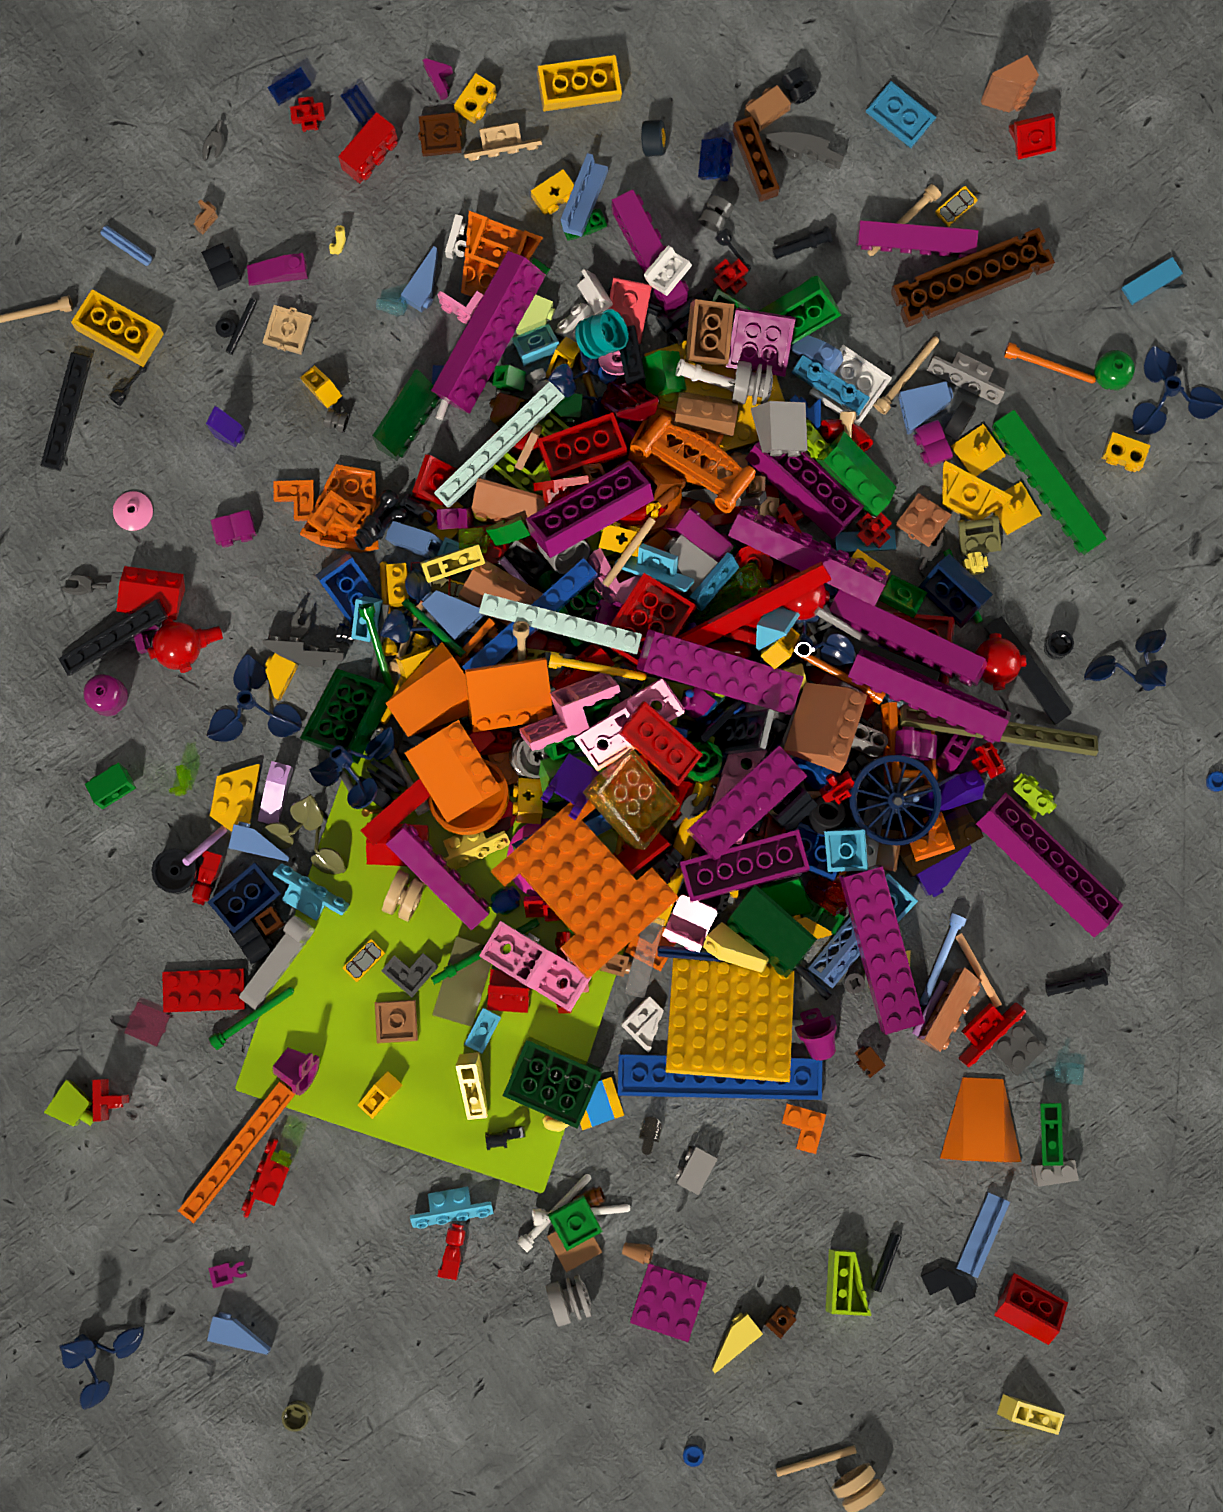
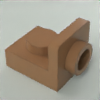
M200 199L198 204L204 212L197 215L194 226L203 235L218 216L215 212L216 208L209 201L205 203Z
M616 954L601 967L600 971L624 977V974H629L632 963L628 962L629 957Z

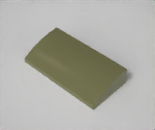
M456 937L448 965H454L484 948L485 945ZM481 958L456 972L457 975L449 979L447 977L444 979L432 1015L472 1027L491 963Z

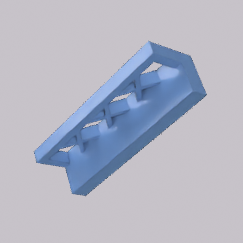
M587 153L562 214L561 223L563 231L566 233L583 236L607 176L608 166L596 164L593 154Z
M850 917L808 968L832 989L860 955ZM852 931L850 938L843 940L845 933ZM839 947L837 954L831 956L832 949ZM826 962V967L821 973L816 970L821 963Z
M987 1192L956 1265L957 1269L973 1277H979L1010 1204L1009 1201Z

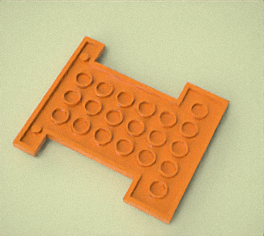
M588 799L576 820L569 817L571 810L575 806L570 802L491 870L492 874L504 887L521 874L575 934L560 949L587 979L679 899L676 893L652 867L636 880L583 822V819L597 807L590 799Z

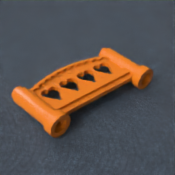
M663 413L659 415L640 440H636L631 445L630 450L632 454L640 460H646L650 454H653L718 495L714 501L715 505L721 511L730 513L736 506L737 499L755 478V469L751 466L741 468L725 451L708 439L687 429L672 425V418L668 414ZM673 435L675 439H680L682 444L668 448L667 436ZM684 446H691L699 454L684 458ZM701 456H707L709 460L715 461L716 464L701 469ZM723 466L726 471H731L733 475L717 479V467Z

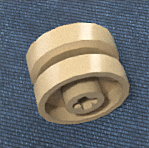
M399 870L388 890L382 911L392 915L400 905L398 917L409 922L420 903L425 883L415 877L409 887H407L410 879L409 874Z
M869 1463L852 1469L838 1479L831 1487L838 1498H844L842 1505L846 1512H858L877 1500L886 1490L880 1479H873L875 1472Z

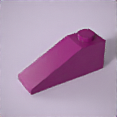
M303 253L282 255L247 265L249 286L308 279L306 259Z
M953 734L937 758L936 765L952 774L963 760L976 737Z

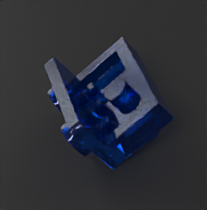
M723 137L702 139L698 178L701 180L719 178L723 182L728 181L731 171L730 156L732 155L730 142Z

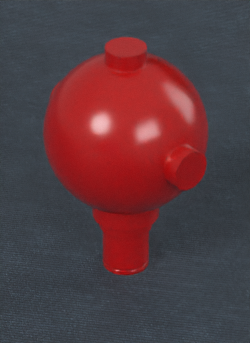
M795 572V573H793V574H790V575L787 576L784 580H786V579H788V578H790V577H792V576L798 574L799 572ZM824 584L782 606L790 611L798 612L800 616L797 620H807L816 616L814 612L818 607L823 609L825 603L830 599V594L825 589ZM759 588L758 594L769 588Z
M166 619L161 622L162 627L155 633L152 647L147 648L151 660L156 658L164 667L186 673L192 669L191 665L197 660L200 650L212 642L223 639V635L219 626L194 630L186 623L173 622V619Z
M999 633L990 634L989 639L981 643L975 651V654L985 658L987 661V666L981 680L986 684L993 685V690H1004L1005 685L1017 677L1021 667H1026V655H1020L1018 648L1011 641L1001 638Z

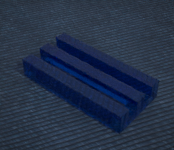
M356 84L353 86V89L347 90L345 94L342 93L340 96L363 128L371 118L354 93L358 94L372 114V117L376 112ZM348 97H351V99L354 101L358 109L361 111V113L366 119L365 122H363V120L358 115L354 107L351 105V103L347 99Z

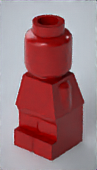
M538 631L525 641L526 648L563 654H565L567 646L563 645L562 641L554 638L547 640L546 635Z
M204 851L202 854L204 860L199 868L197 880L199 883L195 884L192 892L193 902L203 906L205 902L209 901L212 892L210 885H213L220 875L225 859L222 855Z
M452 1223L451 1227L447 1229L445 1239L447 1246L442 1258L443 1265L442 1268H439L437 1277L451 1280L458 1279L462 1261L460 1246L463 1245L465 1238L464 1225Z

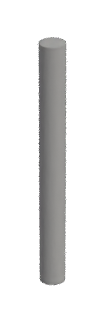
M818 607L815 610L814 614L866 645L878 646V642L871 637L852 628L849 624Z

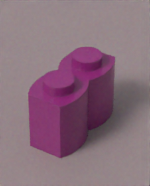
M938 420L915 429L913 439L917 446L920 445L922 449L920 455L924 464L927 463L930 468L952 459L953 455Z
M249 510L210 520L216 544L218 546L222 545L223 548L234 545L233 542L241 540V542L251 541L254 536H257L252 514Z
M902 727V730L896 731L895 755L907 756L923 761L936 759L937 735L931 734L930 730H919L918 732L915 731L914 727Z

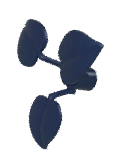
M1153 346L1145 359L1144 374L1153 383L1163 380L1165 382V393L1157 408L1152 403H1142L1136 407L1132 417L1134 432L1140 435H1151L1160 431L1166 424L1167 416L1159 410L1168 396H1176L1179 392L1182 393L1186 401L1190 402L1188 405L1190 414L1198 419H1207L1223 408V400L1214 391L1205 387L1192 389L1189 398L1184 391V387H1181V380L1174 376L1177 371L1175 358L1169 353Z
M580 350L582 362L586 366L585 370L573 376L571 368L567 364H561L554 369L548 381L553 383L565 397H571L576 391V384L573 380L586 374L589 370L593 375L598 374V370L601 367L598 358L590 359ZM583 395V399L594 402L592 404V412L595 419L611 413L601 406L600 401L602 397L597 399L593 396Z
M412 568L406 577L405 587L409 596L416 599L414 605L417 606L420 600L424 602L423 598L431 592V586L421 571ZM408 609L405 612L393 610L385 619L381 636L397 643H406L412 631L431 630L427 627H412L413 620L410 616H407L410 612ZM437 624V626L450 637V635L439 624ZM433 633L432 640L436 647L442 642L451 655L456 654Z
M816 615L811 619L796 620L795 623L803 622L802 637L797 640L792 656L777 668L791 665L796 659V653L800 657H807L812 651L815 652L821 646H823L821 649L823 661L832 666L854 663L856 652L851 641L846 636L838 633L830 634L827 638V643L821 642L813 646L811 638L806 636V622H816L820 618ZM761 657V664L771 666L770 664H767Z
M1164 629L1150 631L1137 640L1135 648L1140 653L1144 652L1146 667L1140 668L1135 675L1120 663L1115 662L1116 659L1113 655H1105L1097 658L1089 665L1084 679L1092 681L1105 680L1115 672V667H1119L1131 676L1135 682L1141 684L1145 691L1153 690L1156 686H1166L1167 664L1162 660L1149 662L1148 659L1149 652L1156 653L1164 646L1167 637L1166 631Z
M247 654L239 662L233 677L234 685L240 691L236 697L239 703L237 705V716L229 709L217 711L210 721L207 737L218 742H228L239 737L243 731V724L238 720L241 717L242 708L250 710L253 707H257L270 716L268 729L277 737H287L298 732L302 728V721L297 711L287 704H278L274 708L273 713H271L256 702L255 697L251 694L252 689L261 688L266 682L267 674L264 667Z
M389 727L373 738L365 749L367 755L354 752L350 748L346 751L340 745L335 746L331 750L329 758L309 769L312 777L322 786H331L338 781L340 772L345 768L358 783L349 791L347 796L348 804L355 809H362L368 806L377 795V783L372 778H367L361 782L350 768L353 763L352 755L368 760L374 758L376 761L385 759L391 754L395 746L394 731Z
M142 1326L120 1333L114 1340L113 1349L99 1344L96 1340L92 1342L85 1334L77 1336L72 1342L59 1345L62 1363L65 1368L73 1369L85 1361L94 1379V1383L86 1385L80 1394V1405L84 1410L92 1408L104 1400L110 1389V1385L106 1380H98L88 1358L95 1355L96 1347L112 1354L116 1353L119 1359L130 1356L137 1350L142 1341Z

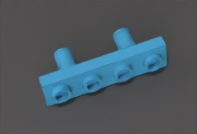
M802 355L792 371V374L850 411H855L858 416L870 399L869 396L856 389L853 384H848L824 369L820 363L813 362L804 355Z

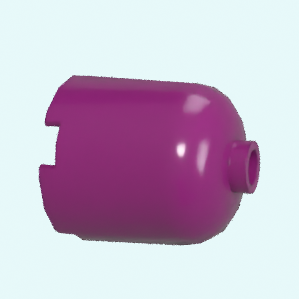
M95 675L88 680L83 691L84 700L87 705L102 716L116 715L127 704L128 694L126 687L121 681L110 675Z

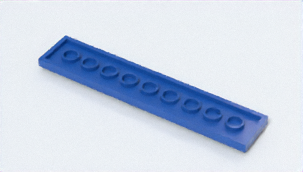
M619 1054L618 1096L822 1100V1060L791 1058L790 1081L779 1082L666 1073L667 1055Z

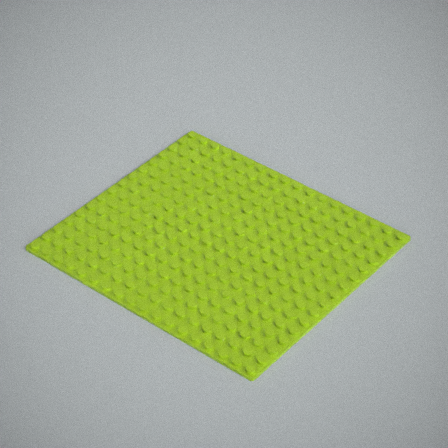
M390 756L378 761L387 764L398 772ZM361 758L358 764L352 763L350 766L358 778L360 776L365 778L371 777L365 770L366 767L374 772L377 769L370 763L371 760ZM401 760L413 783H415L419 776L410 762ZM347 771V773H348L350 779L352 780L353 784H355V783H356V780H355V779L351 776V774ZM341 780L318 848L319 850L331 848L337 851L343 858L347 870L340 874H327L318 870L312 864L308 878L315 884L326 888L335 896L343 898L350 906L343 915H339L325 906L317 921L296 910L295 916L312 926L315 931L269 992L264 1004L288 987H292L294 993L259 1017L235 1088L239 1092L265 1100L279 1081H282L273 1074V1065L287 1048H291L304 1054L310 1052L313 1056L319 1057V1069L316 1077L307 1091L300 1096L295 1095L286 1108L538 1193H543L565 1129L560 1132L546 1129L543 1123L545 1114L502 1095L528 1037H532L588 1062L616 975L600 971V969L593 974L589 980V992L580 995L572 1009V1013L559 1014L555 1002L530 988L528 1013L488 1010L501 1017L483 1054L480 1053L484 1072L488 1117L467 1120L456 1063L460 1054L478 1052L464 1044L482 1009L487 1010L490 970L472 1027L432 1015L443 980L434 985L430 978L443 971L444 967L448 965L456 937L486 945L500 921L516 930L537 918L540 925L528 931L525 935L528 936L529 933L540 939L538 943L556 955V933L569 930L562 920L545 922L544 917L526 918L523 901L524 896L530 895L524 893L513 880L504 887L492 874L491 870L507 857L509 845L488 854L484 858L475 860L465 867L456 869L461 875L460 879L465 884L469 883L475 889V894L479 898L483 897L490 905L489 915L473 930H470L426 884L420 903L409 922L398 917L400 905L392 915L382 911L388 890L399 870L409 874L410 879L407 887H409L415 877H419L408 866L367 865L366 837L360 830L379 813L364 817L362 810H374L381 807L373 801L362 809L351 807L347 801L349 792ZM396 783L395 787L398 788L401 791V793L398 794L393 791H390L389 795H391L394 800L397 799L403 792L407 790L406 786L403 787L400 784ZM509 796L512 802H516L515 797ZM542 807L541 819H551L558 812ZM414 810L399 823L428 825L430 827L429 843L433 847L432 850L436 855L440 854L444 858L449 856L443 841L457 834L443 828L436 821L431 810L419 816ZM515 820L514 825L506 832L510 842L518 830L528 823H516ZM610 829L597 837L613 854L616 850L619 832ZM483 831L486 839L496 835ZM626 835L625 844L630 840L634 843L638 838ZM647 864L632 874V876L637 879L647 869ZM570 932L571 939L574 936V934ZM372 939L386 954L356 982L342 968ZM506 944L503 947L504 954H508L511 951L510 944ZM625 947L617 954L623 955ZM423 953L439 966L413 997L408 995L381 971L394 955L409 968L412 967ZM491 964L490 969L500 970L499 968ZM416 1000L418 1041L377 1043L375 1002ZM388 1071L402 1084V1087L372 1119L358 1104L374 1084ZM525 1126L526 1137L507 1140L508 1148L495 1147L487 1151L485 1132H489V1134L500 1133L502 1130H507V1128Z

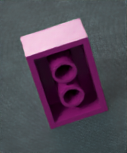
M675 509L662 527L672 537L684 536L718 563L727 552L730 553L734 545L729 542L730 538L714 530L716 527L709 521L702 520L700 513L695 509Z

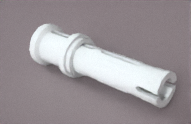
M680 359L675 372L676 376L682 375L691 378L693 382L700 380L733 392L736 379L702 369V366L699 364L693 365L685 362L684 359Z

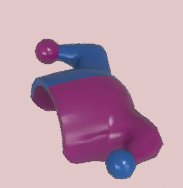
M697 687L692 690L688 689L680 701L685 709V714L694 718L698 725L718 703L704 690Z

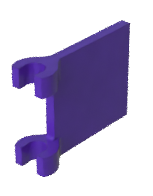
M568 754L540 799L548 803L553 793L558 794L575 805L569 817L576 820L604 774L596 771L573 755Z

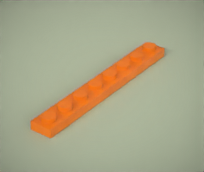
M279 1081L183 1203L178 1212L193 1224L197 1221L296 1095L292 1092V1089L282 1081Z

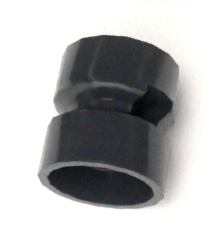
M804 67L791 70L781 79L786 90L790 91L789 95L795 105L809 100L817 92L812 81H808L809 76Z
M1055 631L1045 640L1044 652L1051 659H1062L1072 651L1074 639L1067 631Z

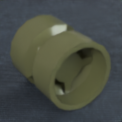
M295 1400L289 1403L281 1417L285 1428L294 1432L302 1430L311 1419V1408L302 1400Z

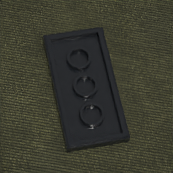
M763 709L733 714L717 730L714 744L718 746L722 755L766 750L775 711Z

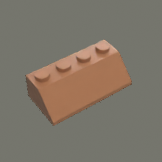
M1028 55L992 73L981 99L982 105L1005 112L1019 111L1026 106L1039 77Z
M481 478L477 479L472 513L473 517L478 521H488L496 524L504 520L506 523L522 516L527 524V517L545 508L544 498L541 495Z
M484 559L485 564L474 567L458 597L480 608L484 593L528 605L533 604L543 593ZM495 618L507 626L511 623L510 621Z

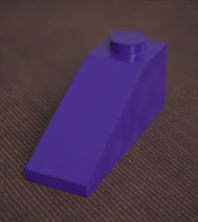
M215 406L206 425L215 438L236 447L238 443H242L245 437L243 426Z
M976 769L957 775L939 786L941 793L940 812L982 799L985 783ZM932 791L919 798L921 806L933 807ZM924 809L926 815L930 816L931 810Z
M970 845L915 875L926 896L932 894L934 898L944 892L942 888L948 885L971 851L972 847Z

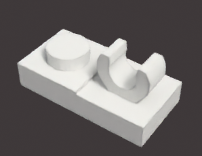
M455 214L445 250L447 258L453 259L454 253L459 257H464L465 255L463 251L458 250L460 246L466 247V241L459 240L460 235H464L466 230L463 216Z

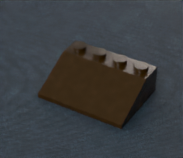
M965 805L942 812L954 844V850L916 862L910 843L900 845L899 858L910 877L984 837ZM916 806L908 809L924 825L923 818L927 817L924 809ZM906 812L901 813L906 836L915 833L921 828ZM898 815L892 818L889 830L902 831ZM886 821V824L882 825L883 829H886L888 821Z

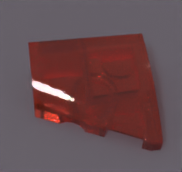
M821 876L808 882L805 889L808 898L832 915L836 916L847 908L841 883Z

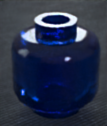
M502 886L491 895L492 903L490 906L496 914L500 913L507 916L519 907L521 896L513 886Z

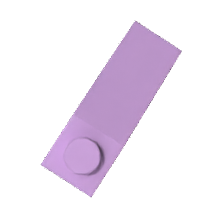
M271 761L258 817L259 822L267 824L279 822L294 770L293 767Z

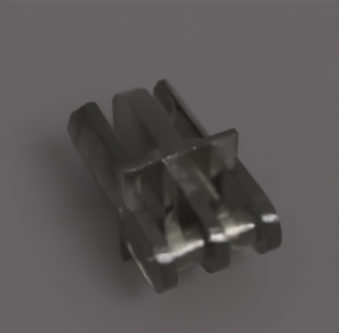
M654 1116L646 1117L641 1124L639 1138L643 1139L642 1153L645 1155L651 1154L653 1143L659 1142L661 1123Z

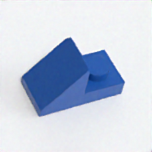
M794 395L789 402H805L806 419L818 431L821 426V398L811 408H808L809 405L805 399Z

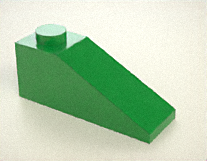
M1040 1103L1042 1166H1063L1061 1103Z

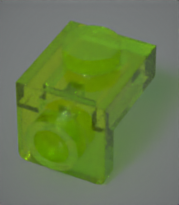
M483 528L459 529V549L479 544L481 552H487L490 539Z
M183 764L175 766L180 786L168 789L170 794H175V797L186 795L188 790H192L190 780H193L190 768L187 769Z
M282 1149L274 1151L271 1160L289 1168V1170L294 1161L291 1158L292 1154Z

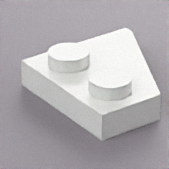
M648 995L620 1025L649 1053L664 1010Z

